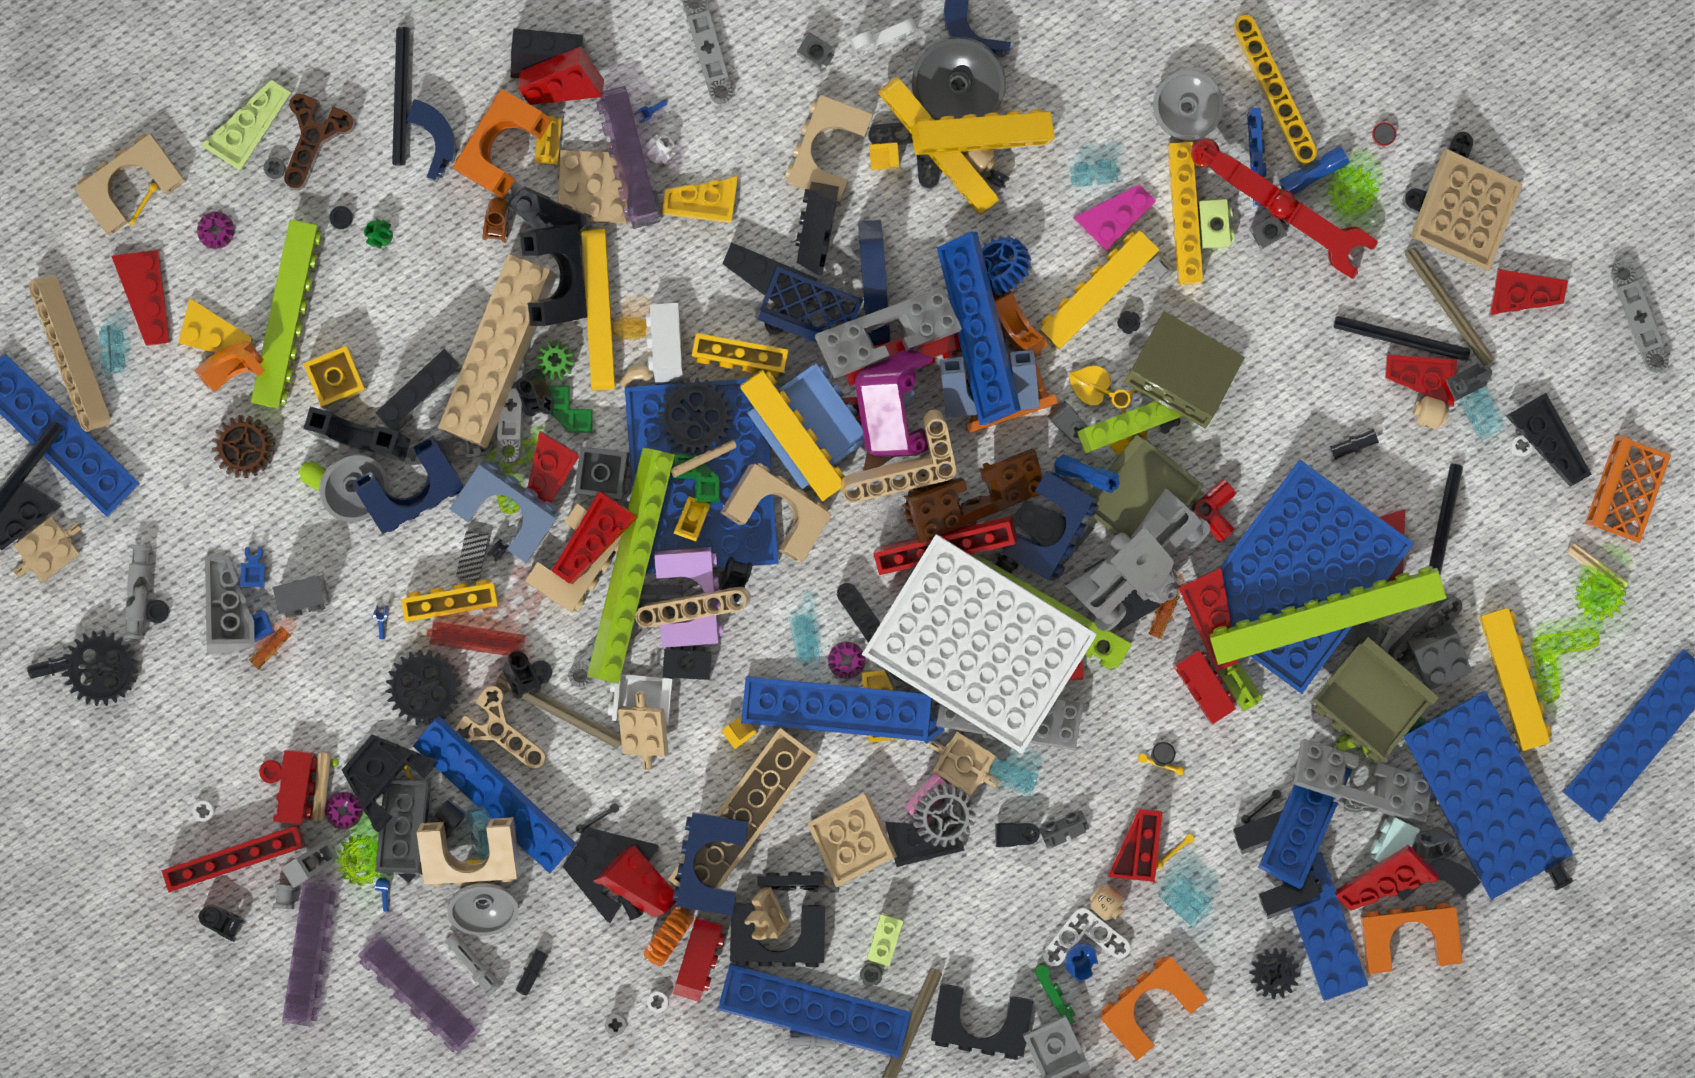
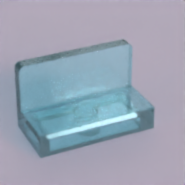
M1480 388L1458 400L1480 441L1504 429V424L1484 388Z

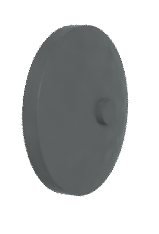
M949 37L932 44L919 58L912 76L913 95L934 120H940L944 116H954V119H959L968 114H976V117H985V114L997 112L1006 90L1005 72L996 54L985 44L967 37Z

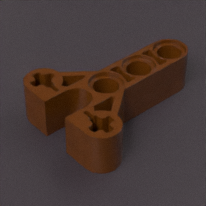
M300 93L292 96L289 102L291 111L296 114L301 131L300 138L284 175L285 183L293 190H302L307 185L323 144L340 134H350L356 126L355 119L351 114L334 106L325 123H315L314 118L320 102L317 99ZM304 100L303 102L308 108H301L298 111L296 103H301ZM347 117V121L350 124L349 126L344 125L342 129V126L335 119L340 121L345 120ZM318 130L320 134L318 140L314 142L309 141V132ZM305 151L309 152L311 155L310 160L307 163H300V154ZM294 173H300L302 176L301 182L297 185H292L290 182V178Z

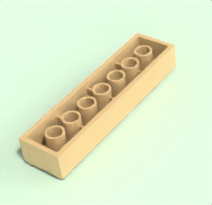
M510 254L507 255L438 426L439 429L488 448L536 329V326H530L528 302L543 300L549 297L557 277L553 271Z
M781 727L715 815L749 821L745 846L715 841L702 846L695 856V872L698 878L708 886L716 888L722 886L818 756ZM678 865L668 880L680 887L681 877H677Z

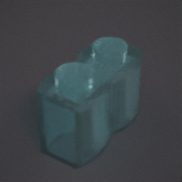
M483 805L469 809L466 815L468 826L472 831L471 843L481 861L489 857L486 827L489 820L492 819L487 808Z

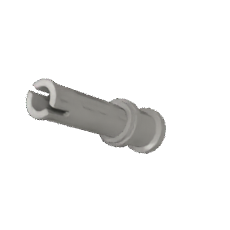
M456 932L445 941L471 971L473 980L475 982L478 981L485 989L488 997L504 984L503 981H499L490 971V966H484Z

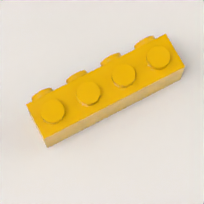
M696 333L692 358H696V363L710 365V361L720 363L719 367L733 369L734 365L743 367L742 371L756 373V370L763 369L766 373L770 371L774 377L779 378V374L785 375L789 350Z
M487 579L476 581V586L467 587L466 583L453 585V590L444 591L443 587L430 589V594L421 595L420 591L407 593V598L401 599L404 621L412 622L498 607L500 605L496 583H490V580Z

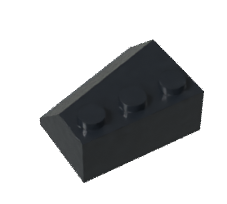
M811 181L810 189H805L803 203H807L806 211L801 210L799 224L803 225L802 233H797L795 246L799 247L796 263L822 276L828 254L839 186Z

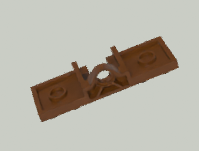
M1031 448L992 465L987 462L983 463L980 474L982 480L987 483L990 495L969 499L962 503L961 506L957 494L967 491L965 480L961 477L955 480L950 479L943 485L908 498L918 541L924 543L933 539L936 534L941 536L1040 495L1035 492L1042 479L1037 452Z

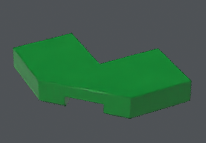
M547 385L554 402V409L550 414L569 433H593V409H570V386Z
M673 453L675 456L672 468L698 455ZM705 464L699 465L677 477L672 475V478L695 479V502L719 503L720 478Z

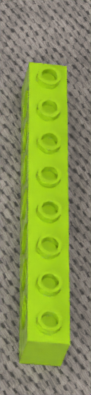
M970 554L1097 633L1085 656L1091 658L1094 655L1100 658L1099 664L1110 670L1113 667L1119 668L1132 645L1131 643L1110 631L1098 629L1093 621L977 554ZM1100 640H1106L1109 643V650L1106 653L1102 654L1096 648Z

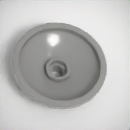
M1183 70L1168 76L1159 85L1153 101L1154 115L1159 126L1168 135L1185 141L1197 140L1211 133L1220 122L1224 109L1223 96L1215 81L1206 74L1194 70ZM1185 103H1189L1192 108L1190 111H1185L1183 109V105Z
M350 454L337 459L326 469L320 481L319 493L323 506L333 517L342 521L357 522L369 518L371 515L357 495L353 483L349 486L346 483L349 480L354 481L373 470L379 482L388 493L389 482L384 468L378 461L363 454Z
M476 883L460 889L451 897L447 907L448 918L453 926L464 933L476 936L493 935L506 930L515 922L518 916V902L515 896L504 887L492 883Z

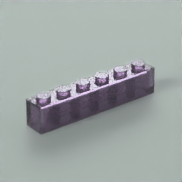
M626 86L603 91L602 97H600L599 101H596L599 115L604 114L606 122L601 124L604 135L610 137L611 143L607 144L610 158L615 157L617 165L612 167L615 179L621 180L622 186L618 187L621 201L626 200L627 208L623 209L626 223L631 222L633 229L659 223L660 218Z
M303 882L282 1018L283 1023L310 1027L313 1021L317 1022L319 1008L315 1007L316 998H321L322 984H319L320 975H324L326 961H322L323 952L328 951L330 938L326 937L327 928L331 929L333 915L329 914L330 906L335 905L337 894L336 891H333L334 885Z
M380 934L357 955L361 959L359 963L366 970L372 969L378 975L376 979L384 987L389 985L395 991L393 996L402 1004L406 1002L411 1007L409 1011L418 1020L423 1018L428 1023L426 1027L435 1036L439 1034L446 1040L444 1045L451 1052L454 1053L456 1050L460 1053L480 1032L469 1019Z

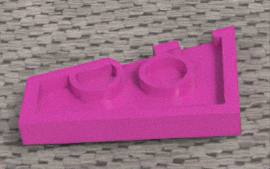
M1138 185L1073 217V219L1107 251L1156 200L1141 185Z

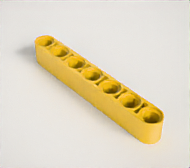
M1248 15L1240 16L1233 25V31L1294 159L1299 164H1309L1315 159L1317 154L1312 138L1255 20ZM1240 22H1247L1250 25V31L1247 33L1241 32L1238 27ZM1250 43L1259 44L1260 52L1257 54L1251 53L1248 48ZM1263 63L1269 65L1271 69L1270 74H1261L1259 65ZM1273 84L1279 86L1281 90L1280 95H1271L1269 86ZM1280 106H1288L1291 110V115L1289 117L1281 116L1279 113ZM1290 127H1298L1301 131V136L1299 138L1291 137L1289 134ZM1305 147L1311 151L1309 159L1301 158L1299 154L1301 148Z
M897 76L878 90L880 97L911 134V127L918 122V119L932 118ZM961 152L928 154L979 215L984 214L999 201L993 190Z
M606 229L582 230L592 391L615 389V370Z

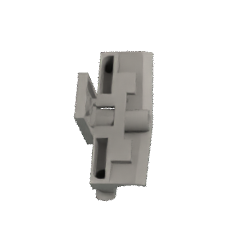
M1165 488L1131 538L1126 533L1116 535L1111 542V549L1115 553L1065 587L1096 617L1094 623L1097 628L1102 631H1109L1124 618L1126 608L1121 601L1128 597V594H1131V591L1134 589L1143 600L1150 599L1157 603L1164 604L1167 600H1172L1176 597L1180 583L1176 574L1177 567L1169 555L1180 544L1187 549H1193L1198 546L1209 534L1210 525L1206 520L1198 518Z

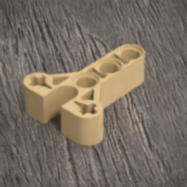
M498 686L487 687L475 703L488 712V722L485 725H480L468 715H465L456 726L455 731L462 735L460 729L465 730L470 727L468 732L470 738H464L468 743H471L473 740H494L528 767H541L546 761L544 750L508 723L503 706L504 691ZM497 691L499 700H494L486 706L490 699L488 692ZM496 722L501 723L504 727V732L501 736H496L492 733V726ZM513 737H519L522 740L523 746L520 750H514L511 747L510 741ZM532 751H537L541 754L539 764H532L530 762L529 754Z

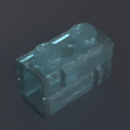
M1176 875L1158 894V897L1191 927L1195 928L1212 909V906L1209 905L1211 899L1202 891L1197 894L1191 888L1194 884L1184 875L1181 878Z

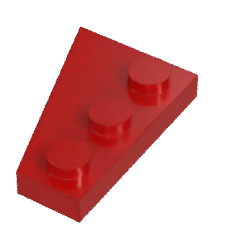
M1386 355L1385 379L1425 396L1442 400L1447 405L1454 407V398L1446 379L1456 375L1457 360Z

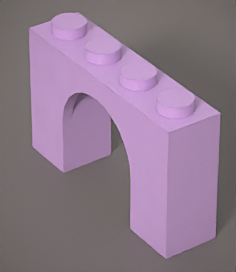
M711 547L655 551L656 578L688 577L695 580L702 587L704 593L719 590L718 576L714 577L713 568L717 567L716 553L712 554ZM712 598V606L719 609L720 601ZM717 615L660 625L662 648L718 644V637L723 636L722 622L717 623Z

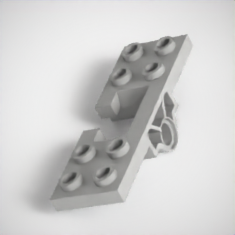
M943 287L817 333L815 339L833 378H838L889 358L890 355L886 346L875 349L867 333L886 324L889 326L895 321L898 322L905 337L902 343L906 351H916L920 346L960 332L962 329Z
M1056 699L1030 743L1076 751L1084 704ZM940 703L937 727L983 734L985 738H991L996 742L1005 744Z
M1307 739L1301 741L1294 785L1332 796L1333 801L1340 803L1343 809L1348 812H1369L1375 815L1378 812H1382L1419 825L1426 823L1431 789L1424 777L1378 762L1374 765L1373 776L1377 778L1373 795L1344 785L1346 768L1353 770L1357 768L1359 756Z
M1066 1015L1023 1034L1043 1078H1062L1077 1070L1081 1075L1091 1070Z

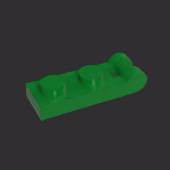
M1044 964L1038 965L1035 968V974L1059 1015H1066L1070 1025L1075 1023L1072 1017L1076 1014L1069 1003L1065 1005L1060 998L1064 994L1057 983L1052 984L1048 978L1050 975L1048 967Z

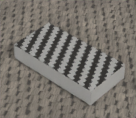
M466 531L456 577L480 581L489 536Z

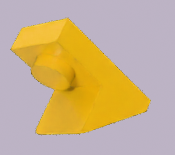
M689 496L674 534L697 541L711 504L695 502V498Z

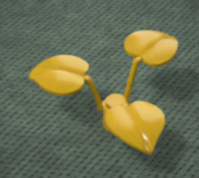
M1088 366L1069 374L1071 387L1082 402L1088 405H1099L1103 402L1104 394L1112 397L1113 405L1120 408L1122 414L1126 413V408L1131 405L1132 395L1140 392L1137 389L1129 392L1125 390H1117L1114 393L1107 391L1110 387L1111 379L1108 372L1099 366ZM1146 430L1139 433L1147 439ZM1135 435L1112 443L1110 447L1115 453L1120 455Z

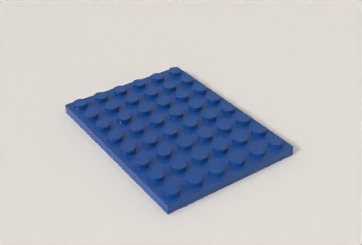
M749 378L708 381V387L710 388L715 383L717 384L716 392L720 390L725 391L721 398H729L730 400L725 406L733 407V410L727 412V415L734 417L733 420H727V424L732 426V429H724L728 437L720 436L721 444L733 439L737 446L735 449L704 463L720 478L719 503L706 502L711 505L697 541L674 534L688 497L695 498V479L672 478V473L670 472L646 574L656 573L655 551L711 547L712 554L716 553L717 567L713 569L725 568L729 557H733L734 560L746 564L751 562L752 566L779 564L774 495H767L759 501L746 524L739 525L720 513L749 465L761 463L770 469L769 473L772 475L770 444L747 414V411L754 406L740 388V385ZM677 384L625 387L632 490L643 448L669 454H692L691 447H688L685 452H682L683 445L681 444L674 448V439L670 442L666 441L670 434L661 433L666 428L665 425H658L659 421L664 420V417L657 415V412L664 411V408L659 403L667 402L663 395L671 396L672 393L669 388L672 387L677 390L679 389ZM694 393L690 397V403L694 406H698L703 402V396L700 393ZM681 400V404L691 414L690 421L697 420L704 430L709 432L710 428L699 416L701 411L695 412L685 400ZM680 408L674 410L672 418L675 421H682L686 415L685 411ZM714 410L708 411L705 416L708 423H715L719 418L718 413ZM698 426L690 427L688 436L692 439L699 438L701 429ZM716 442L712 443L713 448L719 446ZM705 446V452L711 450L708 446ZM696 448L695 454L698 456L702 454L700 448Z
M1299 459L1221 565L1231 626L1235 627L1236 623L1242 620L1249 619L1250 622L1259 620V616L1266 613H1272V615L1282 613L1281 610L1287 607L1295 606V609L1304 607V603L1317 599L1318 602L1327 600V596L1331 594L1341 593V595L1350 593V589L1363 586L1364 589L1373 586L1372 583L1379 580L1387 581L1414 542ZM1352 626L1254 654L1251 657L1299 693L1303 694Z

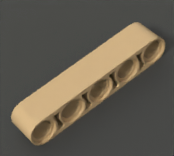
M735 587L648 603L636 612L635 619L640 626L648 628L742 610L750 603L751 594L744 587ZM735 593L743 597V604H737L734 601ZM712 598H717L720 601L721 606L719 609L712 606ZM689 602L697 604V613L689 609ZM667 606L675 609V617L667 614ZM644 610L652 613V621L645 619Z

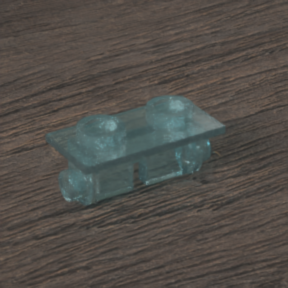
M1101 159L1093 164L1078 162L1074 166H1069L1071 186H1091L1092 177L1095 176L1097 185L1114 183V180H1118L1117 171H1113L1118 170L1116 162L1110 159Z
M101 326V331H99L100 348H108V352L100 353L101 369L104 370V373L125 372L122 326Z
M812 613L789 617L797 664L819 660L820 655Z
M999 759L995 760L989 773L998 780H1001L999 785L1031 796L1038 774Z

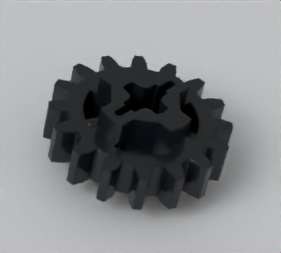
M1274 948L1273 953H1270L1268 949H1264L1265 955L1263 957L1260 954H1256L1259 959L1258 962L1251 961L1255 969L1249 970V974L1254 975L1250 983L1258 984L1255 987L1257 992L1263 989V997L1271 993L1272 999L1276 998V994L1285 998L1284 991L1287 990L1289 993H1292L1291 985L1298 986L1294 978L1300 977V973L1295 972L1299 964H1292L1295 957L1291 955L1287 958L1286 950L1278 954V948ZM1276 958L1274 963L1264 964L1266 960ZM1285 962L1289 966L1290 976L1285 974L1283 968ZM1277 967L1280 976L1274 977L1271 980L1272 975L1269 974V971L1275 970ZM1259 971L1265 975L1264 985L1259 978ZM1285 983L1283 987L1273 989L1275 984Z

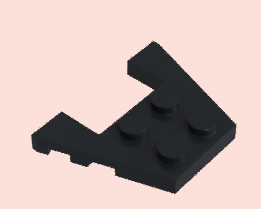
M372 734L344 766L342 772L354 794L358 797L362 809L370 819L373 829L380 832L393 816L376 802L379 796L407 764L425 779L439 762Z
M588 827L563 865V868L604 919L611 923L622 905L603 894L601 891L604 885H599L593 880L623 850L635 845L644 857L650 861L659 845Z

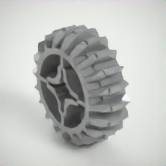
M942 783L940 790L936 785H933V792L924 789V793L927 796L925 798L918 796L917 799L921 804H914L913 806L919 811L912 814L914 819H918L913 823L915 828H919L917 833L920 836L924 835L926 842L932 840L934 846H937L940 842L943 847H946L948 840L952 845H955V838L963 841L964 838L961 834L963 832L970 834V830L966 828L967 825L974 826V822L969 818L976 816L974 811H969L975 807L972 802H968L971 797L968 794L963 795L964 790L962 788L956 790L954 784L947 788V785ZM945 798L942 799L938 806H931L935 801ZM953 799L957 800L960 804L961 816L953 812ZM946 811L950 816L942 819L938 814ZM927 814L935 818L934 825L936 827L934 831L927 824ZM950 824H956L954 828H952L949 831H946L947 826H949Z

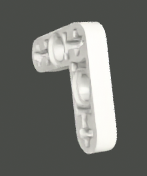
M913 18L874 35H872L871 31H867L852 38L851 47L855 56L858 57L915 32L917 27Z
M1079 908L1073 912L1043 952V959L1050 966L1060 965L1070 948L1077 944L1084 934L1115 958L1121 959L1126 957L1130 952V945L1124 937L1086 908ZM1087 913L1088 923L1080 924L1078 927L1082 930L1080 934L1074 928L1068 926L1070 922L1074 925L1078 922L1077 914L1083 915ZM1102 926L1107 929L1108 934L1105 939H1096L1094 931L1097 927ZM1070 930L1074 933L1075 939L1072 943L1066 944L1062 941L1061 935L1064 931ZM1112 934L1116 935L1113 938L1116 943H1125L1123 946L1125 949L1124 953L1120 951L1117 954L1114 953L1115 947L1110 943L1108 947L1104 945L1110 940ZM1058 940L1061 946L1068 949L1066 952H1063L1061 949L1057 954L1060 957L1059 960L1053 959L1050 962L1048 960L1050 956L1047 953L1049 950L1054 952L1058 946L1054 945V943Z

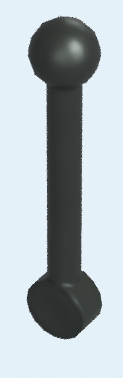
M1273 790L1269 798L1248 815H1243L1241 821L1244 824L1249 823L1250 818L1272 800L1279 799L1281 791Z
M612 804L608 810L583 825H577V833H583L585 828L608 814L618 812L619 806Z

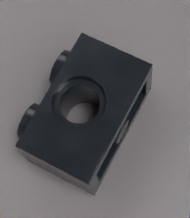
M684 646L664 649L663 677L710 680L712 652H707V647L693 646V651L683 650ZM685 655H689L694 659V665L690 669H685L681 665V659Z

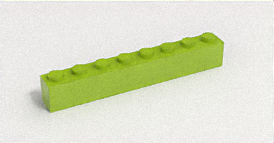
M289 220L261 352L264 361L260 365L265 371L258 377L256 376L251 399L253 404L281 410L282 405L287 403L288 392L285 391L286 384L291 382L293 376V369L290 368L292 359H296L298 346L295 345L296 337L301 336L303 323H300L301 314L306 313L308 300L304 299L306 290L310 291L313 277H309L311 268H315L318 255L314 254L316 245H320L322 239V232L319 231L320 227L318 225Z

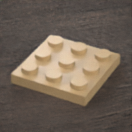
M561 150L558 203L569 205L572 209L583 214L585 212L592 215L588 222L628 224L631 153Z
M864 793L807 823L836 887H840L897 857L868 793Z

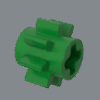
M378 218L375 221H370L364 229V235L368 237L366 243L379 249L382 246H387L393 238V232L389 230L391 224Z

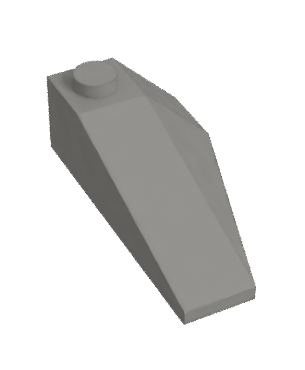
M205 556L207 654L232 653L255 645L254 620L246 604V599L241 591L229 556Z

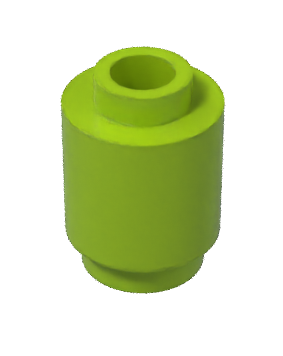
M312 460L309 463L304 462L298 471V474L301 475L299 480L319 492L320 481L326 469Z

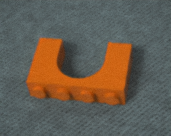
M501 89L493 99V103L487 113L481 118L480 124L473 135L470 136L467 145L457 157L452 168L467 179L504 199L515 179L494 166L491 161L490 150L495 138L507 129L519 128L541 139L552 119L542 111Z
M1449 902L1436 903V908L1429 909L1426 908V905L1412 906V911H1403L1402 907L1391 908L1389 913L1380 914V910L1366 911V916H1360L1367 973L1374 974L1393 971L1390 939L1393 932L1400 925L1407 922L1422 923L1430 930L1434 940L1437 965L1444 966L1463 963L1456 907L1450 906Z
M1162 955L1153 963L1155 966L1153 970L1149 973L1147 971L1141 973L1135 979L1138 982L1132 988L1129 986L1124 988L1118 994L1120 998L1114 1004L1110 1001L1100 1010L1102 1012L1099 1016L1100 1019L1137 1061L1155 1046L1140 1029L1134 1018L1135 1003L1144 992L1151 989H1164L1172 993L1190 1015L1208 1000L1170 955L1167 957Z

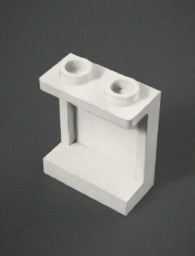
M621 674L619 684L611 682L610 692H614V701H609L608 715L612 716V721H619L618 709L622 706H636L635 693L641 691L645 692L647 706L664 709L666 726H668L673 679Z

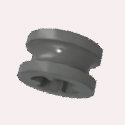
M276 157L266 160L263 168L265 174L272 179L281 178L286 169L285 164ZM271 163L280 164L278 174L274 172L272 174L269 173L268 170L271 169Z

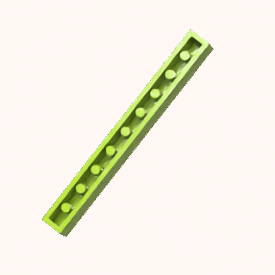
M648 448L642 449L628 510L637 515L638 518L621 535L587 674L589 677L619 684L675 456L673 454Z
M1432 566L1419 569L1417 574H1400L1395 577L1396 580L1390 582L1379 580L1372 583L1373 586L1364 589L1363 586L1350 589V593L1345 595L1335 593L1327 596V600L1318 602L1317 599L1305 602L1304 607L1295 609V606L1287 607L1281 610L1282 613L1276 615L1266 613L1260 615L1259 620L1252 622L1249 619L1237 622L1235 627L1228 629L1227 626L1218 627L1213 630L1214 633L1209 634L1217 663L1220 665L1447 599L1437 568L1432 569Z

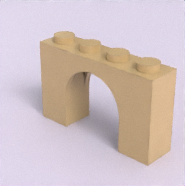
M820 95L818 100L814 99L809 112L813 113L810 122L805 121L801 132V134L805 135L802 144L797 143L793 156L796 157L794 165L789 164L785 178H788V185L804 191L805 189H810L811 181L839 186L836 203L840 204L848 180L820 169L813 161L811 155L812 144L819 134L830 129H839L865 139L873 114Z
M151 134L139 136L134 140L135 145L129 149L123 148L118 151L113 161L110 163L106 161L96 168L97 172L90 177L89 175L84 176L77 182L78 186L74 188L109 236L129 223L114 202L111 193L112 182L120 171L128 167L146 169L166 195L186 182Z
M763 464L749 465L720 513L737 524L743 525L746 524L762 498L767 495L780 496L788 502L792 509L793 525L778 551L797 563L804 562L832 514L826 511L828 508L818 501L814 503L807 498L809 495L798 488L794 490L788 486L789 482L783 477L771 475L769 473L770 469Z
M576 504L564 523L576 531L588 510ZM621 535L574 584L567 583L540 562L536 563L525 582L569 612L573 613L574 610L579 612L586 602V599L583 598L588 590L592 592L599 582L596 577L601 570L605 573L611 565L612 560L609 558L614 551H618Z
M514 818L489 820L486 827L489 857L477 864H466L452 856L447 847L444 822L421 823L417 830V839L424 885L431 884L434 887H438L445 883L464 885L468 882L476 881L478 883H489L491 880L510 882L517 879L520 872V862Z

